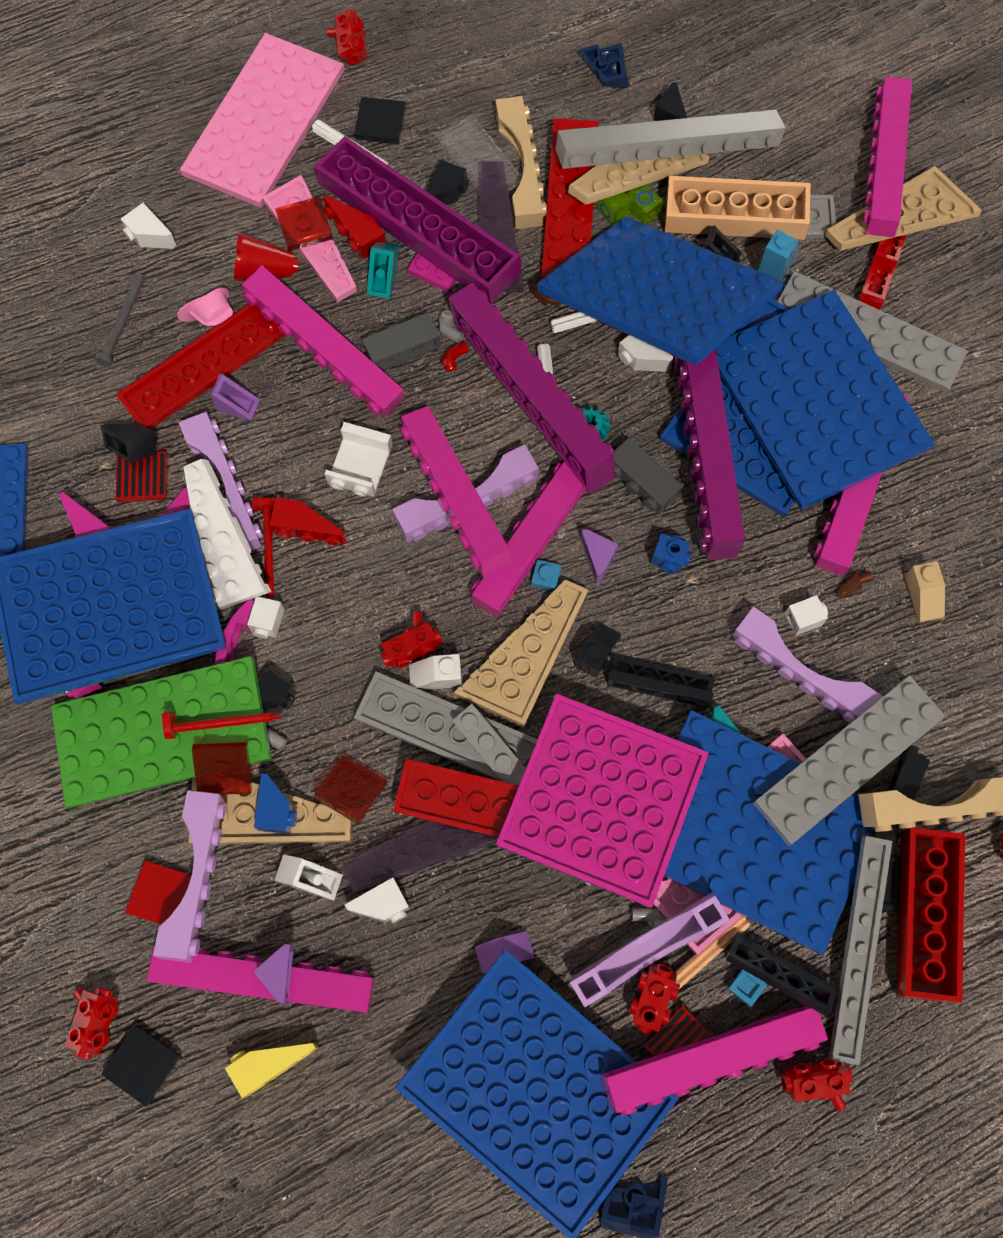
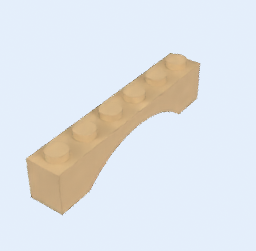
M523 96L496 99L498 131L515 148L523 166L522 179L512 196L515 230L543 226V216H546L547 209L546 203L541 202L543 186L542 182L537 180V177H540L539 164L534 163L536 147L535 143L531 144L530 139H533L532 125L527 124V120H529L528 105L524 106Z
M1003 777L975 780L970 788L960 797L940 806L921 804L907 798L897 790L858 794L863 827H874L875 832L892 830L891 825L898 824L899 829L916 827L915 822L922 821L923 826L940 824V818H946V822L963 821V815H969L970 819L987 818L986 812H992L993 816H1003Z

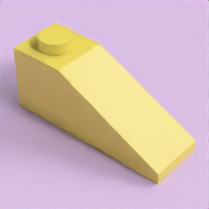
M316 1043L250 1051L248 1053L242 1050L229 1059L232 1064L227 1066L225 1070L240 1096L246 1098L319 1047Z

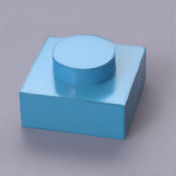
M537 560L531 586L554 591L557 588L562 565Z
M741 970L727 989L747 1006L752 1007L768 984Z

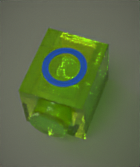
M646 184L631 189L628 192L625 209L637 221L647 225L661 214L663 200Z
M625 192L597 201L596 209L613 226L619 220L621 221V219L631 216L633 201Z

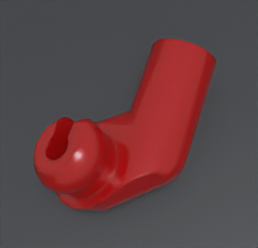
M465 341L445 351L441 363L445 367L446 372L456 370L457 364L455 361L457 357L469 352Z

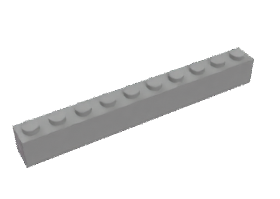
M777 110L560 130L558 131L555 150L562 168L566 169L779 147L785 126Z

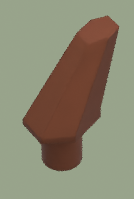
M531 283L530 291L545 306H548V304L560 306V302L537 292V284Z
M871 571L860 575L855 572L838 589L839 600L862 589V584L873 581L874 578Z

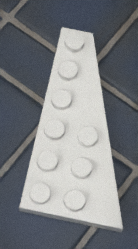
M200 459L184 466L190 508L198 532L217 611L270 593L269 585L264 584L260 576L262 571L259 565L254 563L250 555L251 548L236 517H232L228 509L230 504L227 498H223L219 490L220 483L209 460Z

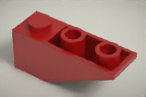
M328 195L323 196L325 202L323 210L327 218L335 221L339 234L342 237L346 236L349 240L348 244L353 253L356 254L358 252L364 260L370 256L371 247L376 242L386 243L385 233L372 216Z
M275 498L270 527L273 534L282 539L297 537L306 542L319 540L333 546H338L340 543L347 544V538L343 530L301 501Z

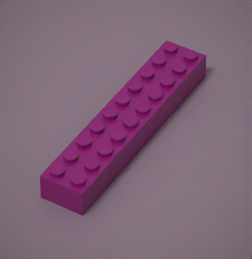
M346 136L313 166L318 182L322 187L351 207L372 216L382 229L465 287L473 282L478 290H484L490 304L522 273L521 259L518 253Z
M472 282L448 297L456 327L464 333V337L589 494L615 479L614 468L616 465L613 460L615 453L608 442L603 443L599 438L600 434L597 428L585 421V415L578 406L574 407L572 405L570 396L564 389H559L552 373L545 372L537 355L532 356L523 338L519 339L515 335L513 326L509 321L505 322L502 319V314L496 305L492 306L488 302L489 299L484 290H478Z
M716 349L697 365L675 356V370L680 372V377L677 380L678 391L683 393L681 413L686 414L687 421L684 422V435L689 437L690 442L687 445L688 459H692L693 467L690 468L691 482L696 484L693 498L694 504L699 505L700 512L697 513L698 529L702 528L703 537H700L701 552H705L706 560L737 558L745 537Z

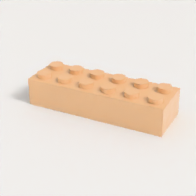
M669 176L665 232L708 235L711 226L715 225L725 236L772 238L778 229L795 239L805 240L810 224L811 183Z

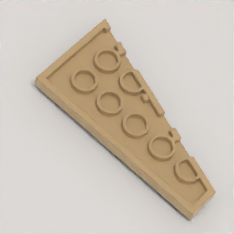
M701 154L596 165L570 184L568 193L587 205L708 164L710 156Z
M934 166L903 184L900 223L895 237L978 217L981 209ZM869 206L830 227L825 235L840 251L894 237L866 234L867 224H863L865 210L869 209Z
M564 580L544 603L489 656V659L470 675V678L454 692V695L525 727L588 594V589Z
M221 772L192 779L191 791L220 794L224 799V803L227 804L226 816L220 820L219 829L222 831L220 844L351 842L352 815L350 813L283 793L293 805L294 811H297L296 826L291 827V834L262 832L254 828L259 784L231 777ZM189 833V844L193 845L192 839H191V836H190V833Z

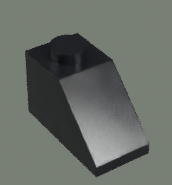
M441 160L426 191L446 205L457 202L461 194L466 193L469 186L467 169Z
M139 423L104 424L100 426L105 448L130 463L157 453L154 432Z
M599 623L588 636L577 655L575 667L597 679L618 643L621 634Z
M269 669L258 682L264 713L281 714L284 709L288 710L293 705L296 699V691Z

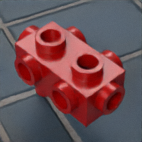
M349 9L335 16L336 28H328L327 36L336 37L338 55L350 66H353L365 60L367 56L364 41L366 33L362 19L357 16L354 10Z
M413 612L412 627L406 628L405 633L381 643L384 652L380 655L386 668L390 666L392 669L397 667L404 668L410 665L412 660L420 656L427 657L432 655L436 651L435 649L439 648L438 644L443 641L437 628L432 629L429 622L423 624L422 612Z
M664 962L657 963V966L650 964L647 973L642 971L637 988L641 989L639 997H633L629 1008V1013L633 1014L632 1023H635L636 1028L644 1033H651L652 1030L659 1032L661 1025L667 1026L671 1010L667 1008L669 1001H676L679 993L680 984L676 983L677 973L673 972Z
M96 987L95 992L86 991L82 988L74 992V997L79 1003L64 1046L74 1050V1056L90 1060L92 1054L100 1055L102 1048L108 1044V1029L111 1020L118 1014V998L111 996L113 991Z
M825 1059L813 1065L800 1063L793 1065L791 1068L784 1069V1075H781L782 1088L795 1102L819 1098L821 1100L830 1099L836 1111H843L846 1108L841 1095L850 1093L849 1082H852V1072L848 1064L842 1065L834 1059Z

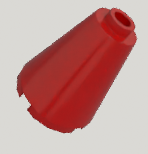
M238 233L234 281H246L262 265L276 278H290L292 273H297L299 259L294 258V253L244 233Z

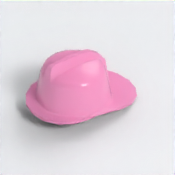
M218 288L205 296L185 304L178 311L177 318L184 322L198 320L205 326L221 324L233 315V311L227 301L229 291L227 288Z

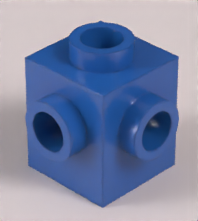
M661 533L651 565L661 567L660 569L666 573L673 574L676 572L680 574L682 566L688 567L692 552L688 551L690 542L677 535L668 536Z

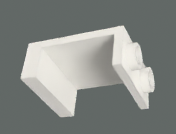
M344 422L341 428L343 440L332 470L325 471L327 483L337 490H343L344 488L362 497L367 495L374 497L392 448L391 435Z

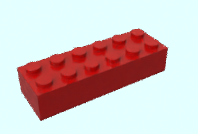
M908 828L901 832L896 997L949 1004L962 1003L965 834L921 828Z

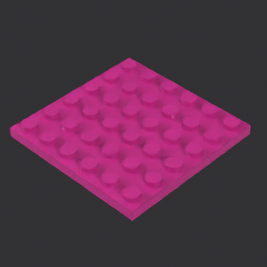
M556 694L496 846L652 908L709 752Z

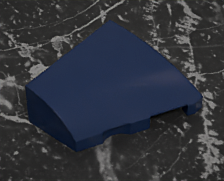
M622 43L602 49L596 44L579 50L581 58L606 86L613 88L630 86Z
M659 1177V1181L643 1185L641 1182L634 1183L626 1189L620 1187L613 1188L604 1201L601 1228L641 1238H659L668 1178Z

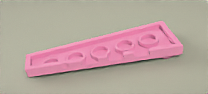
M300 175L263 196L264 204L338 303L357 291L356 285L344 260L341 258L337 246L331 238L330 232L313 201L303 177Z

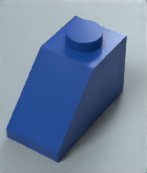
M261 773L254 828L262 832L291 834V827L296 826L297 811H294L293 805L267 774Z

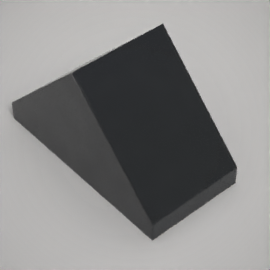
M673 82L656 104L654 121L687 118L677 82Z
M715 225L711 226L704 249L739 263L741 251Z

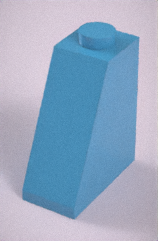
M777 229L765 248L758 271L782 281L799 253V240Z

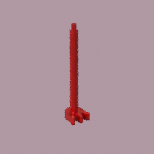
M252 498L251 509H253V512L263 511L265 584H268L271 590L270 593L266 594V597L273 600L275 596L273 537L270 521L275 499Z
M173 712L161 714L163 733L166 740L175 739L178 732L272 722L273 719H280V713L272 714V712L176 723V714H173Z

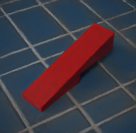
M906 235L879 241L862 287L859 301L878 310L881 309Z

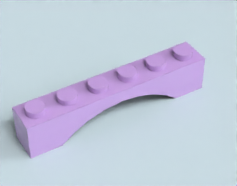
M207 412L178 422L191 452L205 460H209L210 465L221 475L226 489V498L230 504L228 509L232 517H236L251 551L262 547L259 538L263 537L258 523L253 524L250 517L254 516L249 502L244 503L242 496L246 495L241 482H235L233 475L237 474L232 460L227 461L224 455L229 453L223 439L218 440L216 435L220 433L216 420H210Z
M524 444L504 454L491 476L475 488L485 507L491 505L493 500L501 496L502 498L510 496L516 489L522 486L528 487L534 484L539 478V467L526 445ZM414 498L392 509L394 519L407 543L412 540L419 541L428 532L435 529L441 530L449 524L448 517L450 515L448 511H442L438 500Z
M754 606L732 636L739 647L754 652L758 660L766 665L771 664L778 669V673L787 680L792 679L798 683L803 692L818 697L826 708L838 711L849 724L883 697L863 682L833 680L819 675L804 666L785 646L778 633L775 621Z
M187 790L182 818L188 827L193 843V872L181 903L172 915L159 926L153 956L158 959L192 963L193 957L199 953L200 939H197L199 928H203L206 917L203 906L204 901L210 897L211 884L208 881L210 873H213L216 867L214 851L215 846H219L222 835L219 825L220 820L225 818L227 804L224 803V799L220 794Z
M712 892L573 975L570 983L582 1004L586 1007L656 960L710 933L730 921Z

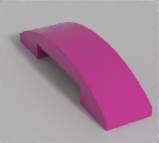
M248 600L229 621L223 632L227 649L216 652L215 665L232 661L241 631L251 632L247 623L254 601Z

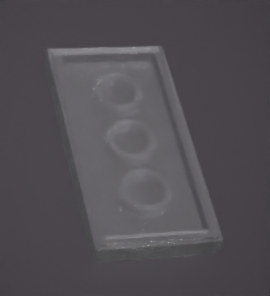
M473 114L435 135L436 142L453 164L467 169L469 184L484 204L489 203L520 184L521 174Z

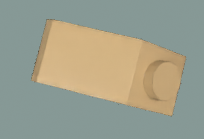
M938 561L913 566L905 575V580L918 622L944 618L945 583Z

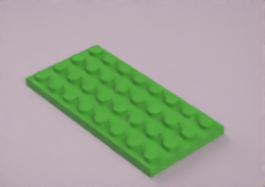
M251 656L51 705L65 808H74L272 760L266 723L178 732L176 738L166 740L163 733L161 714L165 712L176 714V723L264 713L255 662Z

